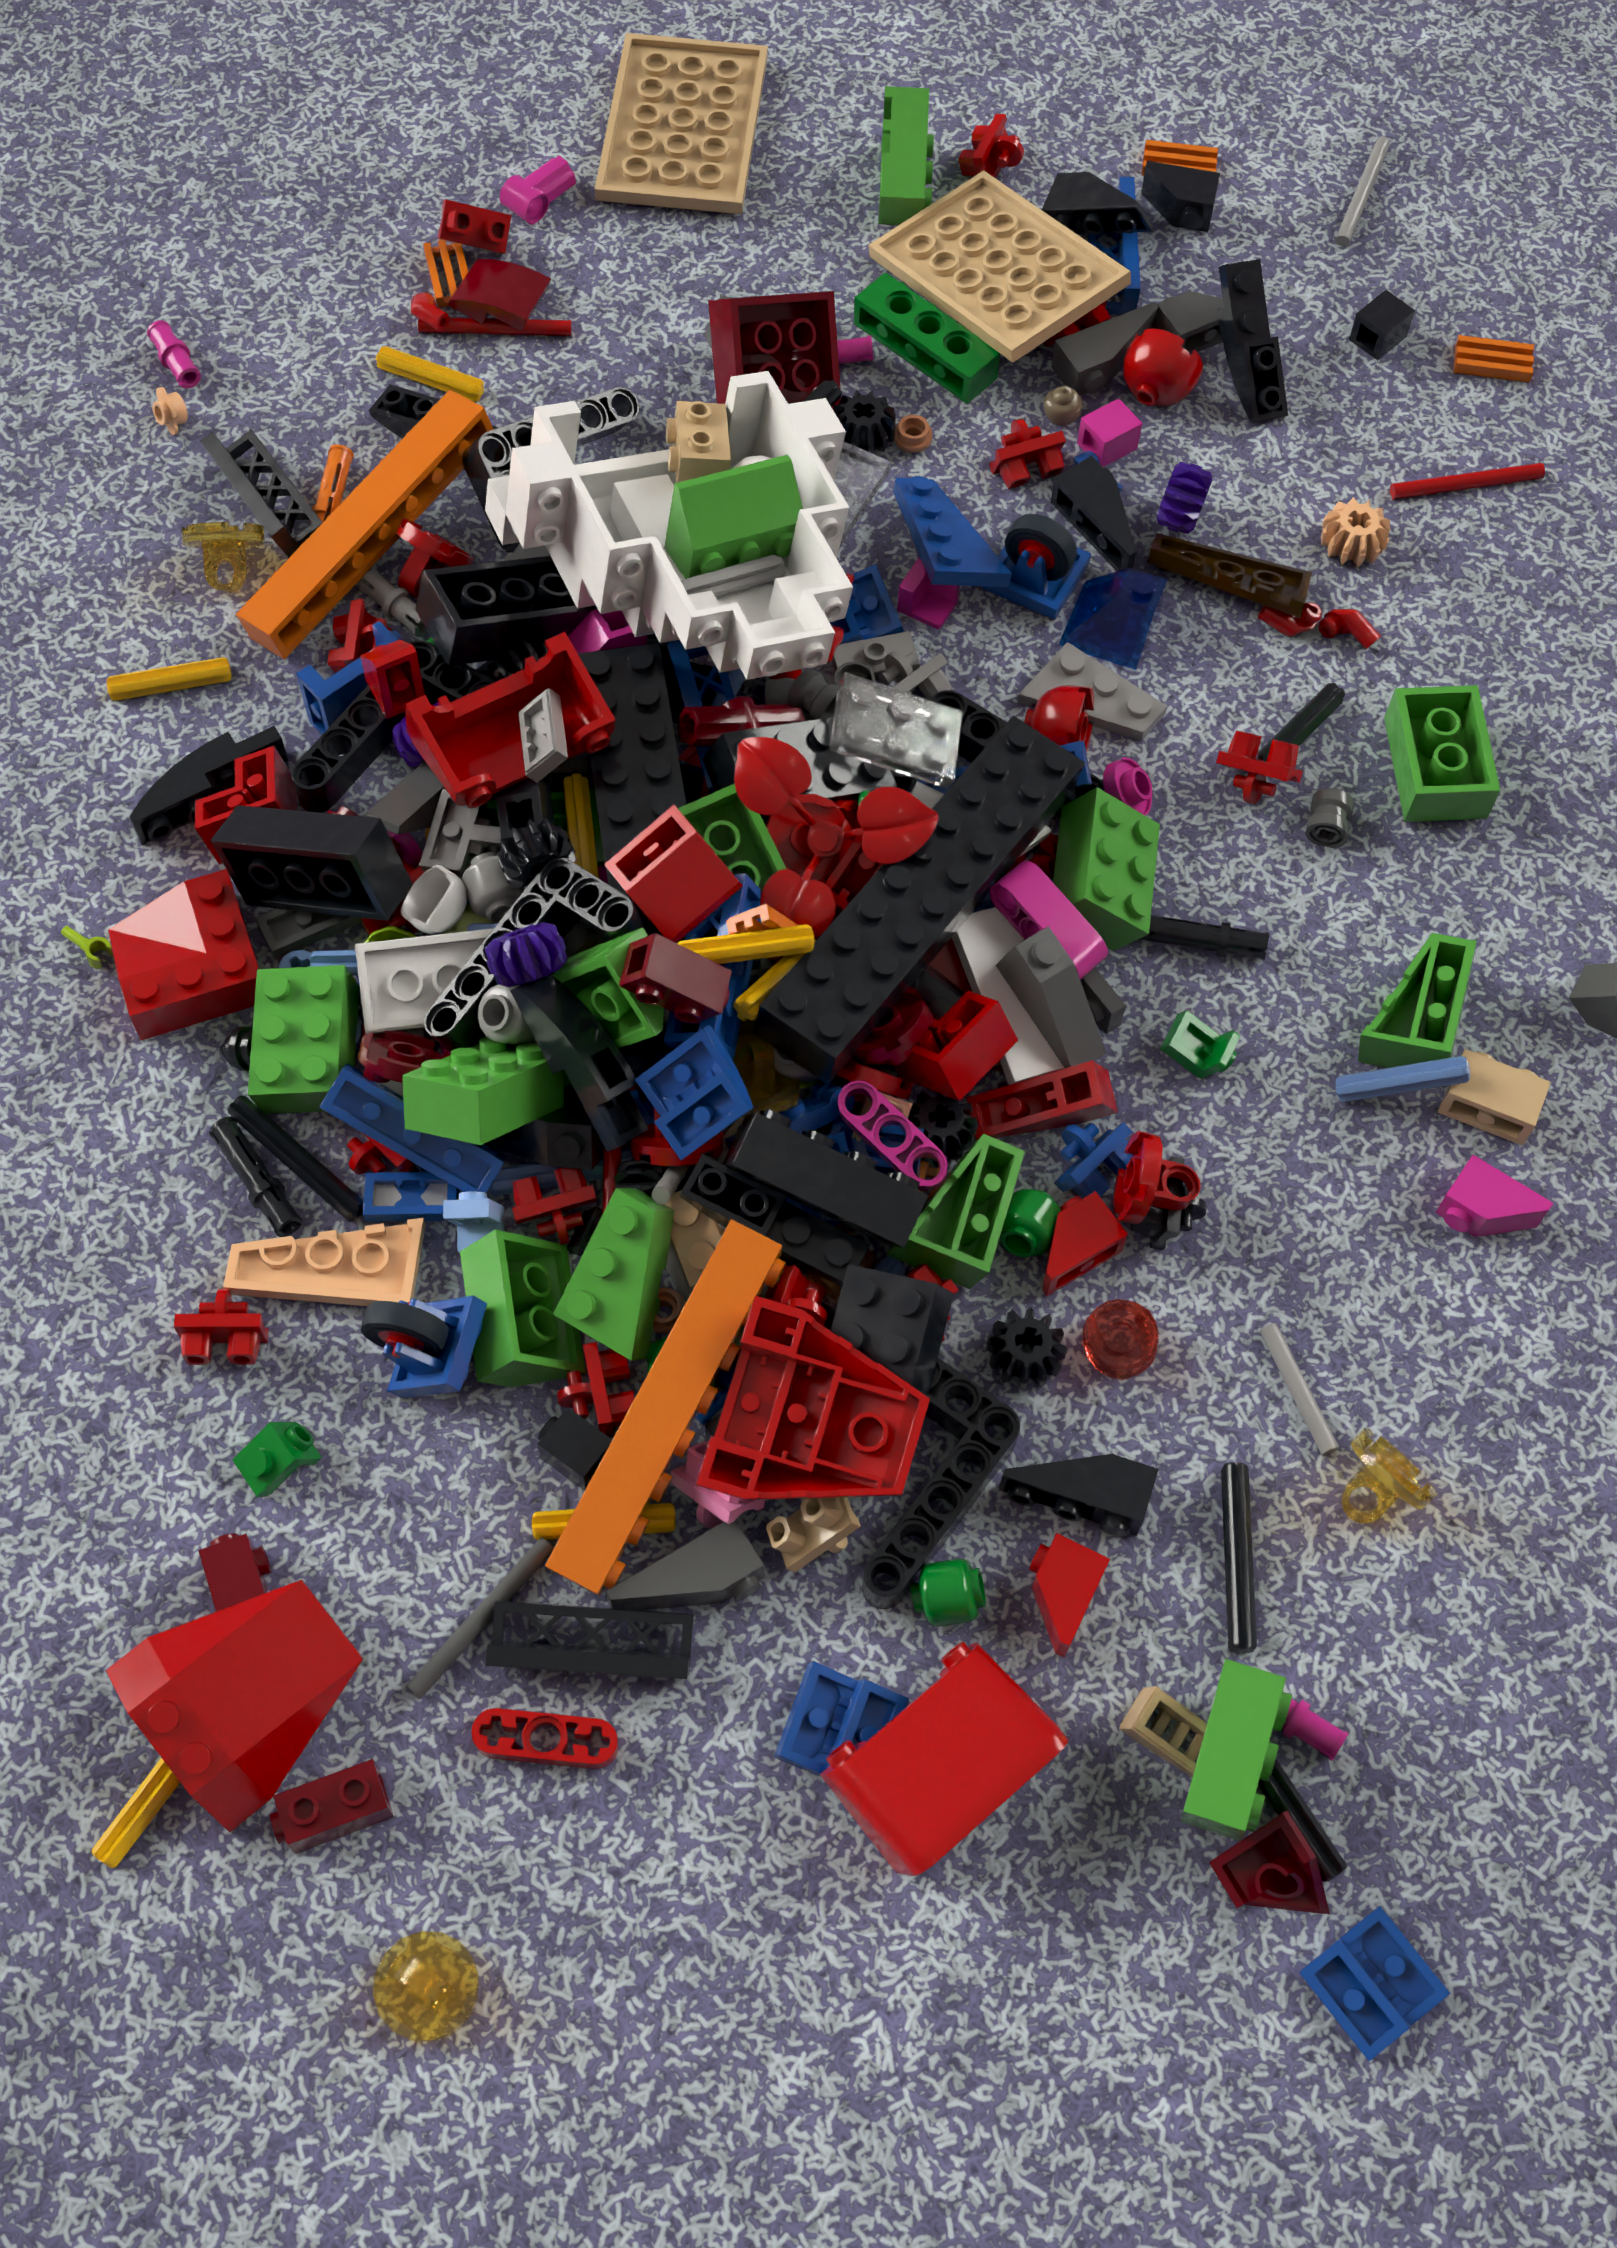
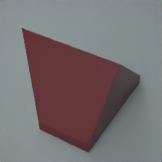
M1288 1811L1281 1813L1209 1862L1236 1908L1250 1905L1330 1915L1317 1858Z

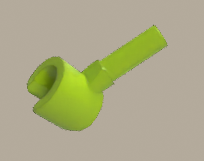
M69 926L62 928L61 934L85 952L91 967L95 969L102 967L101 961L93 955L96 951L104 950L110 956H113L111 944L104 937L97 936L88 939Z

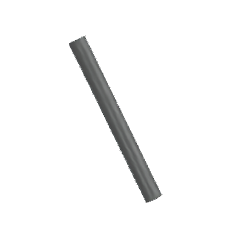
M540 1537L409 1681L406 1688L418 1699H421L493 1620L495 1601H510L550 1557L554 1547L547 1540Z

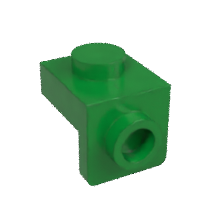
M1188 1010L1177 1014L1160 1050L1196 1077L1202 1079L1217 1072L1222 1073L1231 1066L1237 1055L1234 1049L1241 1035L1235 1030L1219 1035Z
M269 1422L232 1461L257 1497H267L300 1465H315L321 1459V1455L313 1445L314 1439L311 1433L304 1426L297 1422Z

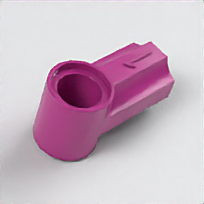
M557 156L526 178L520 175L511 176L501 188L500 202L528 224H535L545 216L551 201L576 184L575 173L571 170L568 161L561 156Z

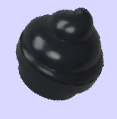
M249 1026L234 1029L220 1046V1052L223 1057L226 1058L231 1066L240 1071H249L253 1028Z

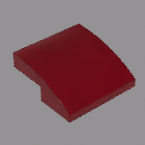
M477 259L451 297L448 306L481 324L490 314L522 331L546 293L552 278L515 263L494 259Z

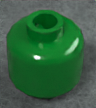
M1021 1189L1012 1194L999 1238L1003 1247L1008 1252L1018 1257H1035L1045 1254L1051 1247L1057 1215L1061 1212V1209L1048 1193L1035 1189Z
M958 1558L925 1564L921 1568L919 1582L911 1584V1595L915 1612H924L928 1622L934 1627L972 1622L977 1618L979 1608L986 1607V1595L981 1571L979 1568L972 1569L970 1563L965 1559Z

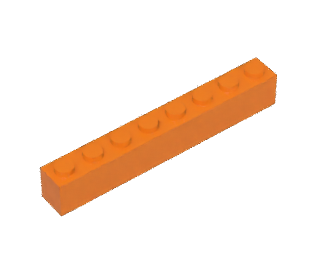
M449 389L235 614L249 637L285 660L399 539L400 536L395 531L402 518L404 517L415 522L464 469L462 456L465 449L486 432L494 430L485 408Z
M732 1219L730 1220L545 1564L547 1569L599 1597L604 1588L611 1589L617 1585L626 1567V1564L619 1560L627 1544L630 1543L636 1547L650 1521L643 1517L644 1512L651 1499L660 1502L673 1478L672 1475L666 1473L675 1455L681 1459L685 1456L696 1432L689 1429L698 1412L703 1415L707 1414L719 1389L712 1386L720 1369L726 1372L730 1371L741 1350V1346L735 1344V1341L742 1328L746 1325L754 1297L760 1296L765 1284L773 1288L785 1267L786 1262L779 1259L782 1254L783 1245Z

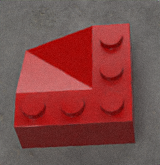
M226 869L180 883L108 929L118 979L128 1014L141 1041L254 1006L257 969L260 968L237 895Z

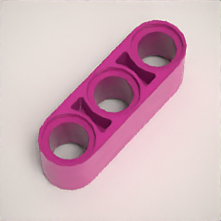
M1023 861L991 886L989 892L993 904L1024 940L1044 928L1050 927L1073 961L1080 980L1106 959L1108 948L1105 941L1036 864L1030 861Z
M854 1081L845 1085L838 1096L839 1114L844 1123L895 1171L920 1182L917 1190L928 1192L941 1186L945 1180L948 1167L947 1159L943 1152L875 1087L864 1081ZM855 1094H864L869 1097L872 1102L870 1111L861 1116L851 1114L845 1106L849 1097ZM891 1125L898 1126L904 1131L906 1139L899 1147H887L879 1139L882 1129ZM929 1157L934 1159L939 1165L940 1172L938 1175L930 1180H923L917 1177L913 1171V1165L919 1158Z

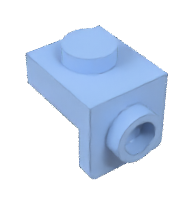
M461 1192L459 1193V1200H443V1219L457 1225V1250L459 1253L495 1229L504 1231V1206L487 1198V1193Z

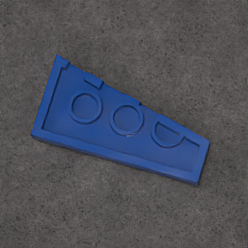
M914 476L912 478L896 477L893 493L931 585L1009 586L1012 573L934 479L922 476Z

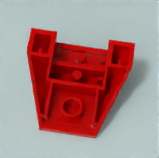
M755 1296L740 1341L742 1349L715 1435L710 1437L696 1486L742 1500L902 1495L930 1398L880 1363L877 1364L841 1336L838 1337L804 1310Z
M299 1580L147 1637L105 1671L128 1715L187 1792L227 1831L231 1832L273 1798V1795L280 1788L281 1783L303 1753L310 1739L364 1658L305 1582Z

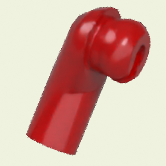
M424 292L413 296L411 299V314L438 331L444 330L449 323V315L436 307L434 297Z
M1313 602L1304 604L1300 618L1264 605L1258 614V619L1283 635L1292 637L1315 628L1321 619L1322 612L1320 607Z
M1332 609L1325 613L1324 618L1318 624L1319 631L1324 637L1333 638L1337 634H1352L1365 650L1381 637L1361 612L1355 609Z

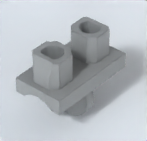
M897 651L887 654L884 658L887 670L880 674V678L886 685L893 680L898 684L885 692L883 697L873 704L876 710L883 713L888 709L903 726L923 708L911 693L914 689L919 687L928 701L937 692L951 690L952 686L941 670L948 663L941 652L916 671H913L912 667L918 663V658L913 652L905 657Z

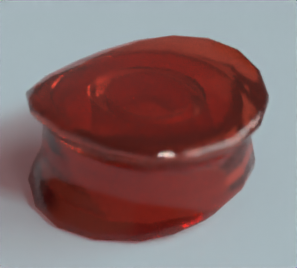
M1123 1299L1109 1300L1096 1307L1087 1317L1083 1327V1346L1088 1360L1102 1374L1107 1377L1125 1380L1143 1373L1155 1359L1159 1343V1330L1151 1312L1142 1305Z

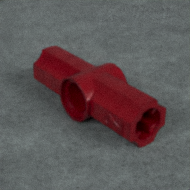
M737 697L723 703L721 706L685 707L679 714L677 731L681 742L688 743L690 747L713 746L721 734L725 732L802 722L805 719L801 708H794L792 704L755 705L750 697Z

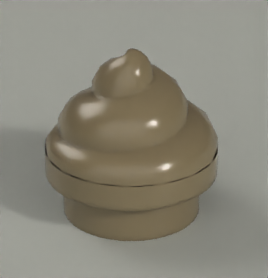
M1060 386L1047 393L1043 408L1052 423L1069 425L1080 416L1083 403L1081 397L1073 388Z

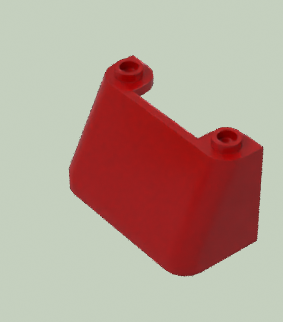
M565 632L545 640L548 653L537 662L531 656L525 659V669L453 702H449L445 695L438 698V706H433L426 695H423L405 703L406 730L411 741L458 806L467 805L471 809L479 807L489 801L492 794L529 778L525 773L519 711L548 688L560 695L568 753L567 759L585 751L595 753L610 743V736L615 729L616 719Z
M963 1641L952 1648L940 1660L945 1667L939 1673L940 1678L869 1740L860 1742L855 1746L850 1740H847L837 1747L826 1758L830 1766L820 1774L896 1873L917 1876L932 1867L1057 1756L1069 1742L1057 1724L978 1643L967 1646Z

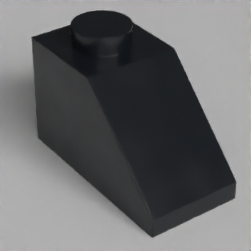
M1147 161L1141 194L1171 226L1208 232L1220 173Z

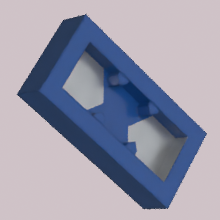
M430 1172L365 1173L363 1217L365 1222H405L409 1219L424 1218V1221H446L443 1219V1200H458L459 1189Z

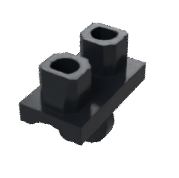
M1171 1156L1168 1161L1184 1164L1185 1159ZM1176 1177L1167 1178V1187L1173 1195L1178 1197L1187 1196L1188 1190L1186 1185H1183L1182 1180ZM1196 1197L1185 1209L1179 1211L1150 1206L1143 1221L1137 1225L1130 1224V1230L1149 1236L1150 1248L1164 1250L1167 1239L1177 1237L1180 1234V1230H1192V1220L1201 1219L1206 1215L1207 1204L1201 1198Z

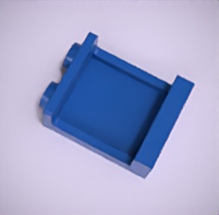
M380 621L372 625L376 647L387 645L397 640L404 641L396 630L390 632ZM361 657L326 680L311 665L296 673L309 722L321 735L368 685Z

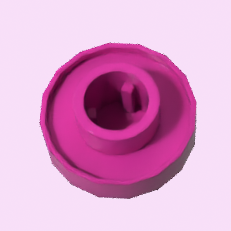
M1123 757L1108 764L1103 772L1105 792L1143 815L1148 814L1152 806V784L1147 773L1131 758Z

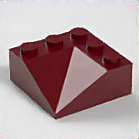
M834 291L708 300L717 403H726L730 377L769 371L788 404L803 402L825 380L835 381L841 390ZM841 398L834 405H838Z

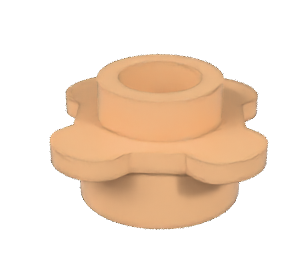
M159 387L156 389L157 401L153 402L152 405L155 419L160 425H166L172 435L178 434L177 425L186 423L188 418L184 400L177 392L167 394L165 388Z

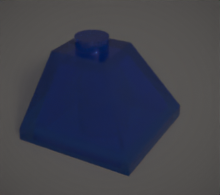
M1125 568L1085 581L1060 639L1059 646L1063 647L1068 642L1087 655L1136 670L1160 613L1167 579L1132 568Z

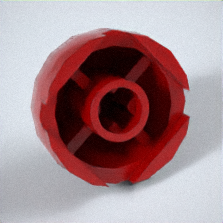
M1150 328L1144 330L1142 336L1137 334L1133 338L1124 358L1123 377L1128 388L1140 403L1147 406L1160 407L1175 405L1185 399L1198 383L1203 372L1201 357L1195 349L1192 354L1184 349L1182 345L1185 340L1178 335L1165 330Z
M1062 685L1050 689L1039 698L1035 709L1027 710L1024 723L1058 745L1083 741L1087 753L1093 724L1088 723V713H1086V710L1094 711V692L1091 687Z

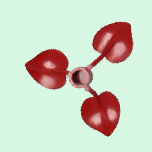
M768 737L746 738L738 744L734 781L735 789L741 802L754 813L762 815L777 814L789 802L811 827L808 832L807 842L811 851L815 853L802 877L789 869H782L774 873L764 885L760 906L767 904L797 925L811 926L814 939L822 935L830 926L836 913V903L830 888L821 881L810 880L812 874L822 862L823 857H835L843 850L846 840L863 836L862 850L869 860L880 864L897 863L917 852L929 840L939 820L937 812L926 806L911 793L896 787L877 788L864 797L857 810V819L862 828L843 832L833 822H817L795 797L806 791L812 782L810 766L805 757L796 748L783 741Z

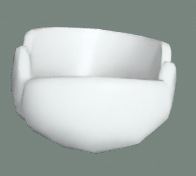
M435 865L425 871L413 883L404 898L401 915L423 933L430 935L443 933L462 918L468 902L466 887L456 874L441 865Z

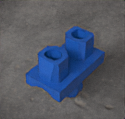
M1122 1122L1114 1130L1108 1129L1094 1142L1093 1138L1099 1133V1129L1095 1124L1089 1123L1084 1129L1077 1125L1069 1124L1061 1133L1066 1146L1059 1154L1067 1162L1075 1155L1079 1158L1054 1184L1062 1192L1072 1188L1082 1199L1095 1191L1101 1197L1110 1188L1111 1184L1096 1168L1104 1161L1116 1176L1119 1168L1126 1170L1127 1164L1132 1158L1131 1154L1124 1153L1128 1144L1126 1138L1133 1131L1125 1122Z

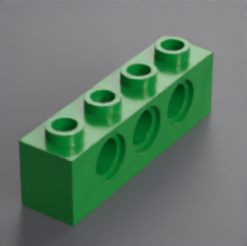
M886 272L855 296L854 325L871 335V337L966 404L997 379L1000 353L940 311L933 303L926 301L910 290L903 282L897 281Z

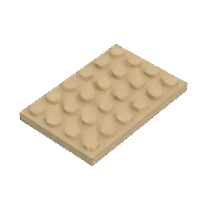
M626 33L595 184V200L742 214L768 60V46Z
M984 170L868 245L869 254L873 260L1012 363L1131 284L1130 270Z

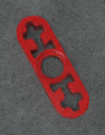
M491 1708L483 1711L476 1717L471 1731L472 1739L478 1751L492 1759L601 1769L613 1762L619 1749L618 1737L614 1727L609 1722L598 1718ZM494 1721H500L504 1731L519 1733L518 1722L526 1723L522 1731L523 1750H516V1739L501 1737L498 1740L497 1746H490L487 1736L482 1735L483 1730L492 1729ZM544 1725L552 1726L560 1733V1741L557 1747L549 1752H539L531 1745L532 1734L537 1728ZM567 1728H576L574 1736L575 1739L590 1740L593 1732L599 1731L602 1733L603 1741L610 1743L609 1747L600 1748L598 1756H590L587 1746L573 1744L574 1754L565 1755L569 1745Z

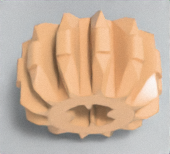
M1354 497L1347 504L1338 501L1333 510L1329 511L1328 515L1325 516L1322 524L1321 545L1328 547V557L1341 556V566L1348 560H1353L1357 568L1364 560L1373 564L1379 554H1382L1383 550L1386 549L1389 542L1390 520L1384 518L1383 508H1371L1370 499L1364 504H1359Z

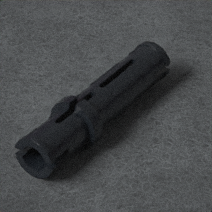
M1151 915L1149 934L1140 938V940L1216 951V956L1225 957L1226 953L1265 960L1269 932L1232 928L1230 926L1231 923L1222 922L1220 926Z
M228 1116L216 1121L211 1126L209 1134L248 1189V1199L253 1207L261 1209L278 1237H286L297 1231L302 1224L300 1222H303V1219L284 1194L285 1186L281 1180L273 1177L251 1143L241 1131L234 1117Z

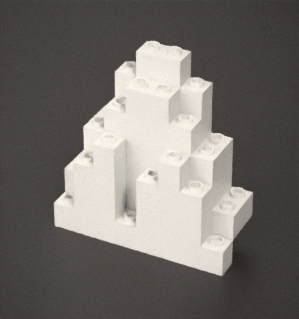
M769 371L730 377L725 403L731 454L730 469H733L745 457L763 455L769 458H776L788 455L792 460L803 509L799 510L789 556L782 557L786 571L785 576L775 578V581L719 597H715L712 590L688 595L680 581L685 579L664 549L674 483H676L675 472L668 471L669 449L574 465L581 411L576 402L570 401L535 407L531 445L512 448L509 476L488 479L485 512L502 545L520 542L523 549L545 545L577 609L596 605L600 614L621 610L635 637L655 633L659 643L680 640L685 650L706 646L719 673L741 669L746 680L827 664L835 634L829 622L845 619L853 586L837 560L849 506L836 486L834 479L846 431L826 398L788 404Z

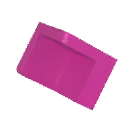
M1116 399L1081 417L1077 444L1084 452L1093 451L1097 455L1100 465L1104 467L1137 450L1142 422L1120 399Z
M918 558L899 585L897 611L935 629H940L958 603L960 586L931 585L923 563Z

